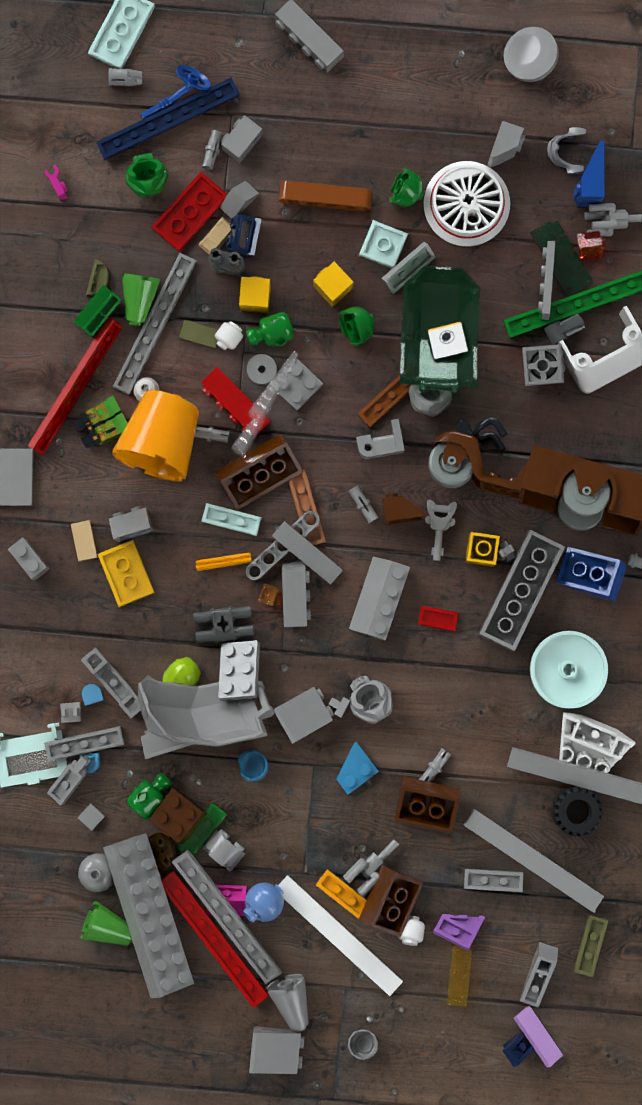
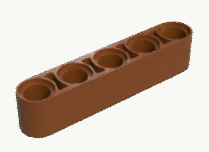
M281 181L279 202L363 212L371 210L372 191L369 189L296 181Z

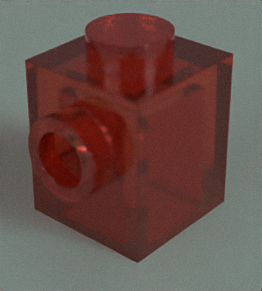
M600 231L577 234L580 261L603 257V249H606L605 238L600 236Z

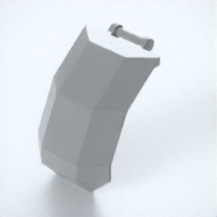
M148 675L138 683V702L147 730L158 737L174 742L218 747L265 737L268 734L262 720L274 715L273 707L269 705L264 692L265 686L262 681H258V698L262 709L259 711L254 698L225 701L218 699L219 682L192 686L161 682Z

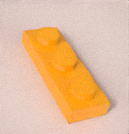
M327 869L316 883V886L359 919L367 900Z

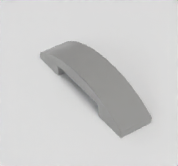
M96 647L81 659L130 718L141 711L138 695Z

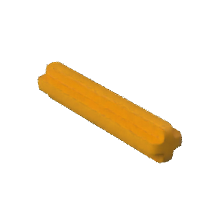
M248 552L197 560L195 565L197 571L251 563L252 556Z

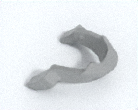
M571 127L567 134L555 136L548 143V157L554 165L566 168L568 174L584 172V167L563 161L557 153L559 149L558 142L563 138L573 139L574 136L583 135L586 133V129Z

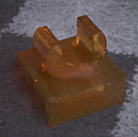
M264 583L258 602L271 606L279 605L280 603L276 602L275 598L276 595L283 596V593L278 591V587Z

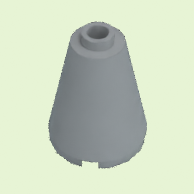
M290 974L286 975L283 981L279 982V979L274 980L267 986L268 994L290 1030H295V1032L305 1030L309 1021L306 984L303 975Z

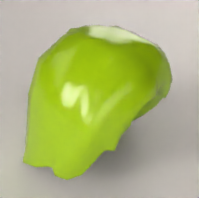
M189 657L176 659L164 672L163 682L196 686L201 675L199 666Z

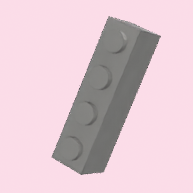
M289 0L275 13V24L282 31L285 30L289 34L290 40L295 44L298 43L302 47L301 49L308 57L311 56L321 70L324 69L329 72L344 57V51L293 0Z

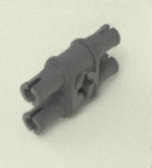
M218 248L211 249L208 261L210 268L215 273L230 274L236 278L242 276L245 264L239 253L224 252Z
M230 605L229 607L217 609L213 607L210 611L193 613L194 624L212 622L214 625L212 630L195 632L196 643L214 641V643L218 644V642L231 640L235 642L237 638L254 636L253 625L236 627L233 623L235 619L252 617L251 606L233 608ZM222 617L225 619L226 623H229V625L225 627V632L223 631L221 626H218L222 623Z

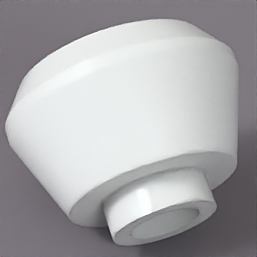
M151 378L138 380L134 386L136 399L140 401L148 389L160 391L157 382Z

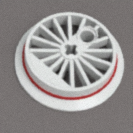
M462 161L444 167L431 179L425 192L424 212L430 227L440 238L454 245L476 246L491 240L502 230L509 216L510 196L504 181L493 169L481 163ZM479 176L471 190L472 177ZM483 177H486L488 180H490L484 186L477 190ZM464 179H468L467 189L465 186ZM457 181H460L461 188L456 183ZM446 184H451L455 190H453V189H451V188H449V187H447V186H445V185H446ZM491 185H494L496 188L495 191L481 194ZM441 189L452 196L437 195V191ZM497 195L499 197V201L482 200ZM467 199L469 202L471 201L470 205H468L467 202H464V200ZM436 200L449 201L452 203H448L437 207ZM484 206L499 207V209L495 213ZM454 208L443 218L441 217L439 211ZM460 211L452 226L445 222ZM480 211L494 219L489 223ZM462 216L463 229L459 230L455 227ZM474 216L477 218L478 221L476 223L469 222L468 217ZM482 222L485 227L478 229Z

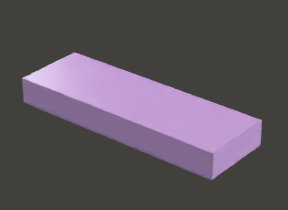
M530 1006L525 1007L514 1017V1020L546 1067H551L563 1056Z

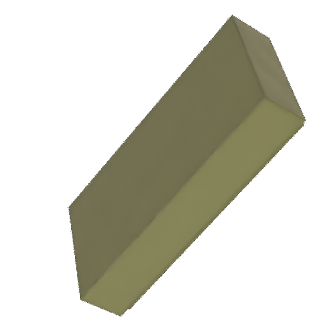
M184 320L179 339L216 349L218 340L215 338V334L218 329Z

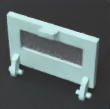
M59 722L47 725L48 728H51V732L0 740L1 788L28 783V785L40 783V780L55 778L61 775L68 766L67 759L63 758L48 762L44 745L45 742L63 739L62 730H56V727L60 726Z

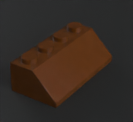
M281 433L215 471L237 510L303 472Z

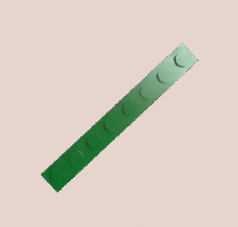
M642 270L552 302L549 320H541L542 313H538V308L505 319L503 323L509 339L642 292Z

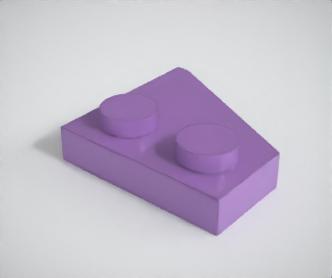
M442 914L433 933L469 951L485 917Z

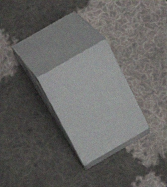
M244 181L230 190L220 209L232 219L237 214H241L259 193L248 182Z

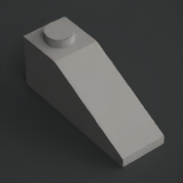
M539 942L520 1002L539 1007L557 964L558 948Z

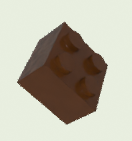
M172 788L149 820L176 842L185 844L207 815V812L182 792Z

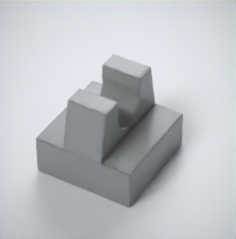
M343 697L340 702L332 698L329 705L336 708L337 710L334 714L342 718L350 700Z
M81 702L60 704L61 723L82 721Z

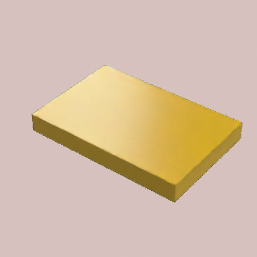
M134 540L98 554L119 607L155 593Z

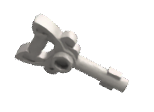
M427 500L426 506L429 516L425 518V523L435 530V542L431 555H433L434 561H440L444 550L442 548L443 531L455 525L456 521L452 516L457 508V503L452 502L446 506L436 505L432 500ZM434 512L447 513V516L440 518Z

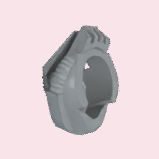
M429 370L427 376L419 377L411 384L409 396L414 411L434 417L450 406L452 393L448 384L445 383L447 376Z
M366 675L352 681L350 687L353 693H351L350 708L354 716L367 723L376 724L391 714L393 708L392 691L386 684L378 680L370 681Z

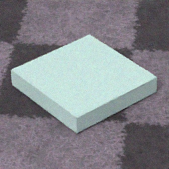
M373 220L359 256L393 269L397 264L408 233Z

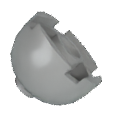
M94 853L87 856L81 862L78 877L85 889L91 892H103L114 884L105 854Z

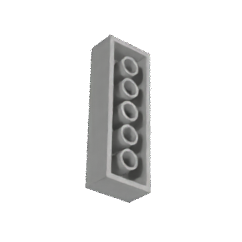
M532 530L528 531L478 633L479 636L512 652L515 651L565 546Z

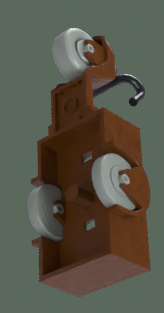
M495 417L485 418L476 424L473 429H471L467 421L460 418L456 431L441 433L432 444L434 449L429 456V472L433 480L443 487L457 488L463 486L472 477L476 487L481 490L510 497L511 499L518 500L519 504L548 511L552 515L556 502L561 495L558 502V515L567 527L577 531H585L595 527L600 522L604 509L605 516L601 528H609L634 536H638L642 528V474L533 445L529 461L516 479L508 478L506 480L500 478V475L496 473L485 474L479 443L491 439L499 452L506 449L496 433L486 432L479 435V432L489 425H494L501 438L508 435L502 423Z

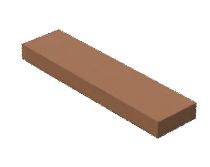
M303 469L302 473L288 480L299 518L308 511L317 513L305 469ZM313 514L308 515L306 523L314 525L317 520L316 516ZM321 523L306 537L314 546L326 543Z

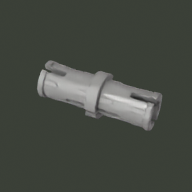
M211 130L208 145L205 146L206 153L202 168L213 170L216 156L220 152L219 145L223 136L222 132Z
M197 426L195 437L207 439L209 442L214 440L228 443L230 431L216 430L210 426L209 428Z
M359 485L348 491L357 504L356 508L361 510L369 524L379 518L370 505L371 501L365 497Z
M441 748L433 762H429V767L419 780L425 781L429 776L427 781L432 782L436 775L442 772L441 768L452 755L447 752L444 758H442L446 751Z

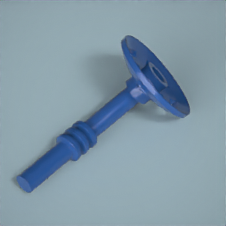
M179 65L176 73L184 81V86L169 98L165 97V99H162V102L158 101L157 105L140 114L141 118L145 119L172 106L191 89L208 90L211 86L210 81L198 70L186 65Z

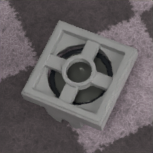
M561 344L522 348L525 386L564 383L566 365H564L565 357L562 354Z

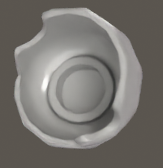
M361 1029L352 1033L348 1039V1048L355 1058L366 1060L373 1057L377 1052L378 1041L375 1034L369 1030Z

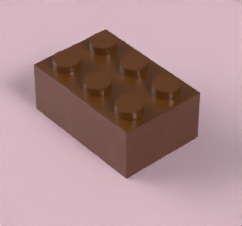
M403 776L394 821L452 833L460 800V788Z
M382 865L378 873L379 879L371 889L359 920L370 927L401 937L424 883L408 874Z

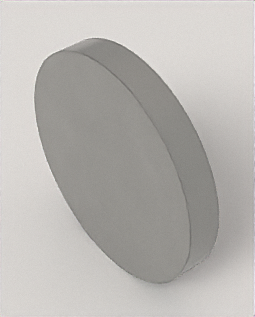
M527 27L516 32L509 39L504 50V62L508 71L514 78L523 82H535L548 76L555 68L559 57V49L554 37L547 30L539 27Z

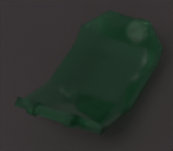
M423 266L404 283L400 384L419 385V391L425 392V390H440L458 393L459 387L477 388L480 287L463 268ZM461 322L468 351L434 359L428 330Z

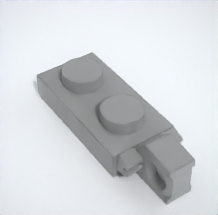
M85 755L78 762L74 760L68 764L47 794L60 806L64 805L86 776L88 771L85 768H87L92 760Z

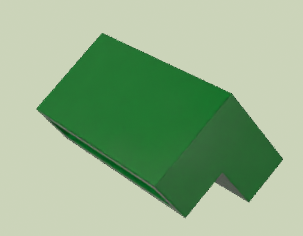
M102 285L73 322L92 337L122 299Z

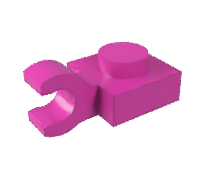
M54 165V174H49L47 170H44V172L51 181L60 201L67 199L65 192L68 190L63 181L59 182L60 171Z

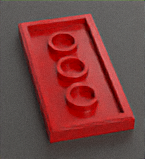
M200 172L151 226V229L180 253L220 209L228 194Z

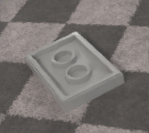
M0 448V506H33V449Z

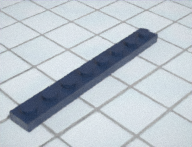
M231 77L210 87L208 90L193 95L97 141V146L106 161L239 97L240 94Z

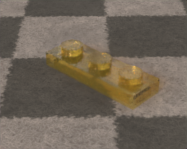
M452 944L447 1005L467 1007L472 946L469 951H466Z

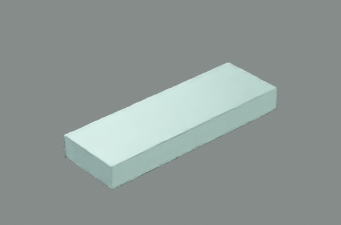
M206 503L201 522L257 536L262 517Z

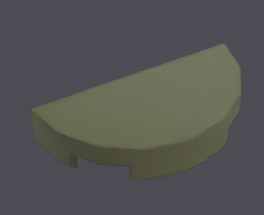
M96 259L94 260L86 292L87 297H93L102 285L108 287L110 282L108 269L101 261Z

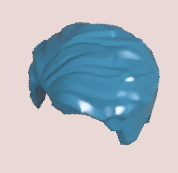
M249 749L238 758L241 769L240 775L246 781H259L266 776L269 769L268 760L258 750Z

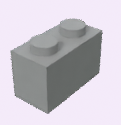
M245 115L234 123V129L231 133L225 134L221 140L222 150L239 163H241L263 135L262 128Z
M22 537L8 548L9 552L32 580H37L50 569L27 539Z

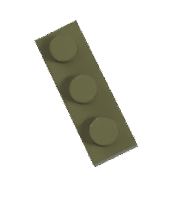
M591 914L588 915L573 969L574 972L593 977L609 920Z

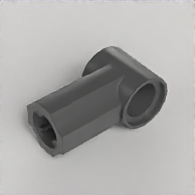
M576 314L562 322H555L544 328L551 344L557 345L561 340L565 341L568 339L567 337L584 330L585 326L579 314Z

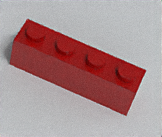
M218 367L201 382L203 386L201 390L208 397L212 396L216 400L215 404L220 410L223 411L225 409L230 414L228 417L235 425L239 423L243 427L241 431L248 438L252 436L256 439L271 424V421Z

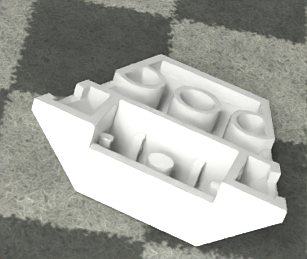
M563 712L559 757L561 761L608 773L615 763L621 760L623 755L636 744L635 741L611 726L582 714Z

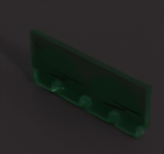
M549 221L531 231L530 234L541 253H543V247L547 248L548 241H555L553 274L565 295L569 297L587 287L586 283L592 280L586 268L578 271V268L583 266V263L576 251L569 255L568 252L573 250L574 247L567 235L559 238L564 233L560 223L556 221L551 224Z

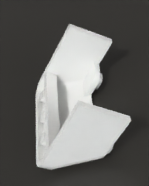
M627 306L623 307L619 313L626 326L622 333V338L626 345L603 358L592 362L590 356L586 353H578L572 356L563 340L558 343L562 347V354L565 357L564 363L581 392L586 394L592 393L642 366V332Z

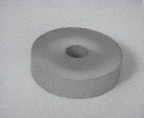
M255 355L247 364V375L253 383L267 385L277 375L276 363L268 355ZM264 367L265 372L260 373L258 369Z

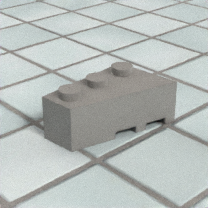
M283 561L284 627L307 626V620H311V609H307V602H310V590H306V583H310L309 571H306V564L303 561Z

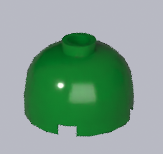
M403 168L404 173L399 172L393 182L390 192H394L393 198L389 197V202L400 207H410L423 197V184L417 173L408 168Z
M355 306L340 312L342 314V317L339 318L340 328L345 338L349 336L352 340L350 342L351 345L358 346L371 338L375 322L372 314L364 308Z

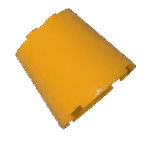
M147 390L112 452L113 456L132 469L135 466L144 469V474L175 482H180L182 479L185 480L199 417L198 408L179 395L158 390Z

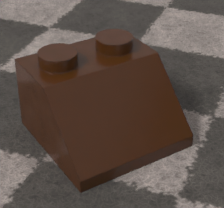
M397 493L387 494L382 499L385 525L423 520L425 516L421 509L403 496H398Z

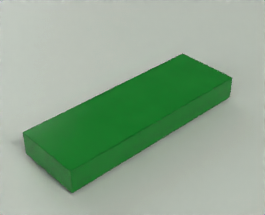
M212 802L205 811L207 815L185 844L178 843L175 848L181 853L189 850L194 856L228 814Z

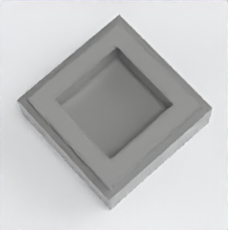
M90 803L78 819L93 831L105 815Z

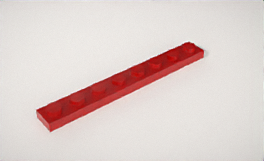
M108 317L102 325L97 336L92 341L87 352L82 357L77 368L28 444V447L42 456L123 328L114 319Z
M173 871L162 879L165 893L250 1005L254 1008L269 996L267 991L177 873Z

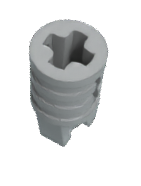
M109 68V86L142 84V71Z

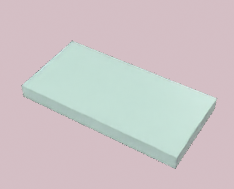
M115 0L88 51V55L114 68L123 69L155 8V4L148 0Z

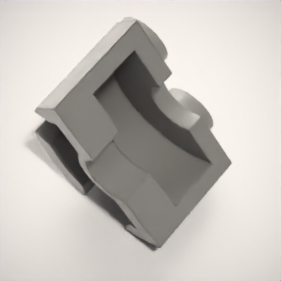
M216 829L202 845V849L207 851L208 855L221 866L226 867L228 871H232L246 854L243 852L245 848L237 841L233 844L228 839L230 835L223 829L220 831Z

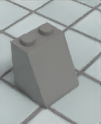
M312 687L273 709L292 744L333 721L332 716H334V713L329 705L325 707L322 701L325 697L320 688L316 690L315 687Z
M255 1026L249 1073L297 1074V1069H302L303 1056H299V1049L304 1048L305 1037L301 1036V1032H295V1030Z

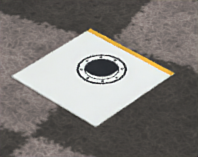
M461 322L428 330L434 359L468 351Z

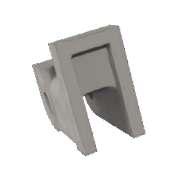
M399 419L391 420V435L371 438V435L356 437L359 455L364 459H374L404 453ZM369 446L371 450L366 451L364 448Z

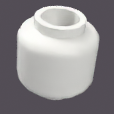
M232 321L229 323L224 322L215 334V338L218 340L216 344L223 350L227 348L235 349L243 338L242 329Z
M409 917L401 937H399L403 944L417 946L418 943L423 941L425 925L419 921V917Z

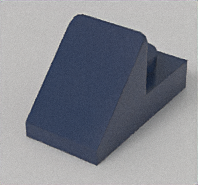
M522 1031L503 1044V1052L513 1067L518 1066L534 1050Z

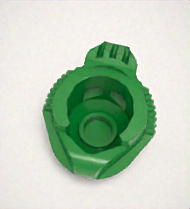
M152 153L134 156V163L129 166L125 174L126 185L136 195L143 198L160 194L169 177L166 166L157 159H153Z

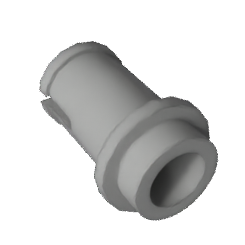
M637 553L634 555L630 554L628 565L631 568L637 567L642 569V557L638 556Z

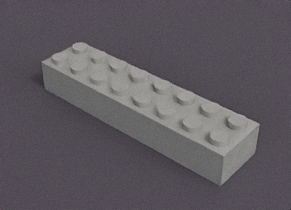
M147 834L137 835L103 847L150 998H160L194 984Z

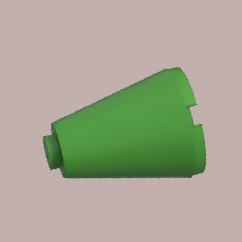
M123 273L126 320H129L130 325L140 326L141 322L145 323L160 279Z
M94 901L92 906H95L93 911L89 910L81 930L85 934L80 935V938L126 946L133 943L127 922L101 903Z

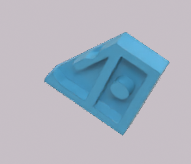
M355 742L336 780L345 792L350 794L379 771L359 744Z

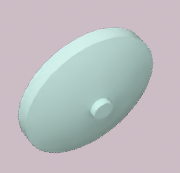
M562 631L550 635L537 646L530 662V677L537 693L548 703L560 708H578L589 704L602 692L608 677V663L602 648L591 637L576 631Z

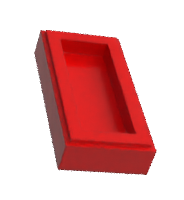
M421 605L417 624L455 632L459 613Z

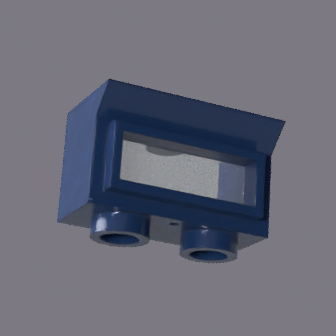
M243 214L234 216L230 222L231 236L229 235L226 241L227 252H237L241 257L247 259L254 256L262 219Z

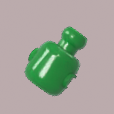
M285 312L264 317L259 321L260 328H250L246 331L251 346H255L261 341H264L267 346H283L294 337L289 316Z
M162 772L156 775L153 783L143 780L137 787H134L133 792L127 798V804L141 818L149 819L165 799L162 793L172 786V781Z

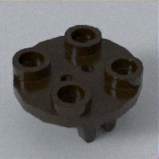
M163 833L151 835L148 840L157 868L160 871H167L173 868L172 861L178 857L171 841L173 838Z

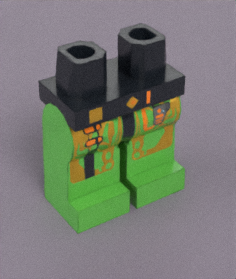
M114 396L81 413V417L73 422L77 433L88 429L90 433L81 438L85 448L95 445L99 447L120 437L128 424Z

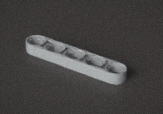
M308 511L291 527L301 528L302 536L306 538L318 527L320 517L316 512ZM313 514L316 516L317 520L314 525L306 523L308 515ZM275 540L246 568L247 577L255 581L260 580L290 551L288 549L280 551L278 549L279 542ZM268 553L274 556L272 564L264 562V556ZM254 566L260 569L258 577L250 575V569Z

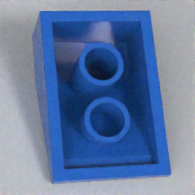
M604 141L599 142L579 184H576V189L573 191V201H576V207H589V204H601L604 199Z
M567 547L556 583L615 602L627 566L619 559Z

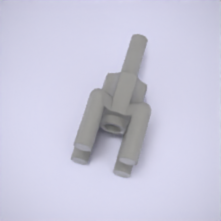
M614 203L589 204L590 212L584 213L585 220L602 219V221L592 222V229L587 230V237L612 236L614 229H626L628 223L642 222V214L628 215L625 209L616 210Z
M393 839L378 856L373 852L366 860L363 858L359 859L343 876L344 879L350 884L361 872L367 880L357 891L364 897L377 883L381 866H387L383 861L399 844Z

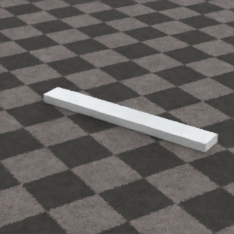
M287 875L278 886L284 892L282 894L283 898L383 991L391 996L403 981L292 878Z

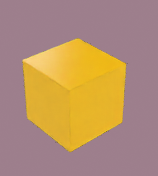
M335 261L321 270L313 280V287L332 307L353 289L354 282Z
M257 276L241 277L240 311L269 313L270 279Z
M471 532L468 538L465 563L494 567L497 561L500 536Z

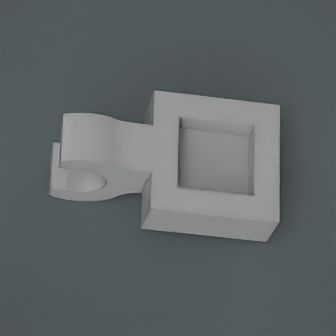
M506 541L499 544L498 554L500 558L507 562L515 558L513 546L511 544L508 545Z

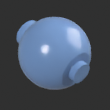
M262 882L254 885L246 894V908L242 911L251 923L256 920L269 922L276 919L283 910L284 898L282 894L284 892L277 884L273 885Z

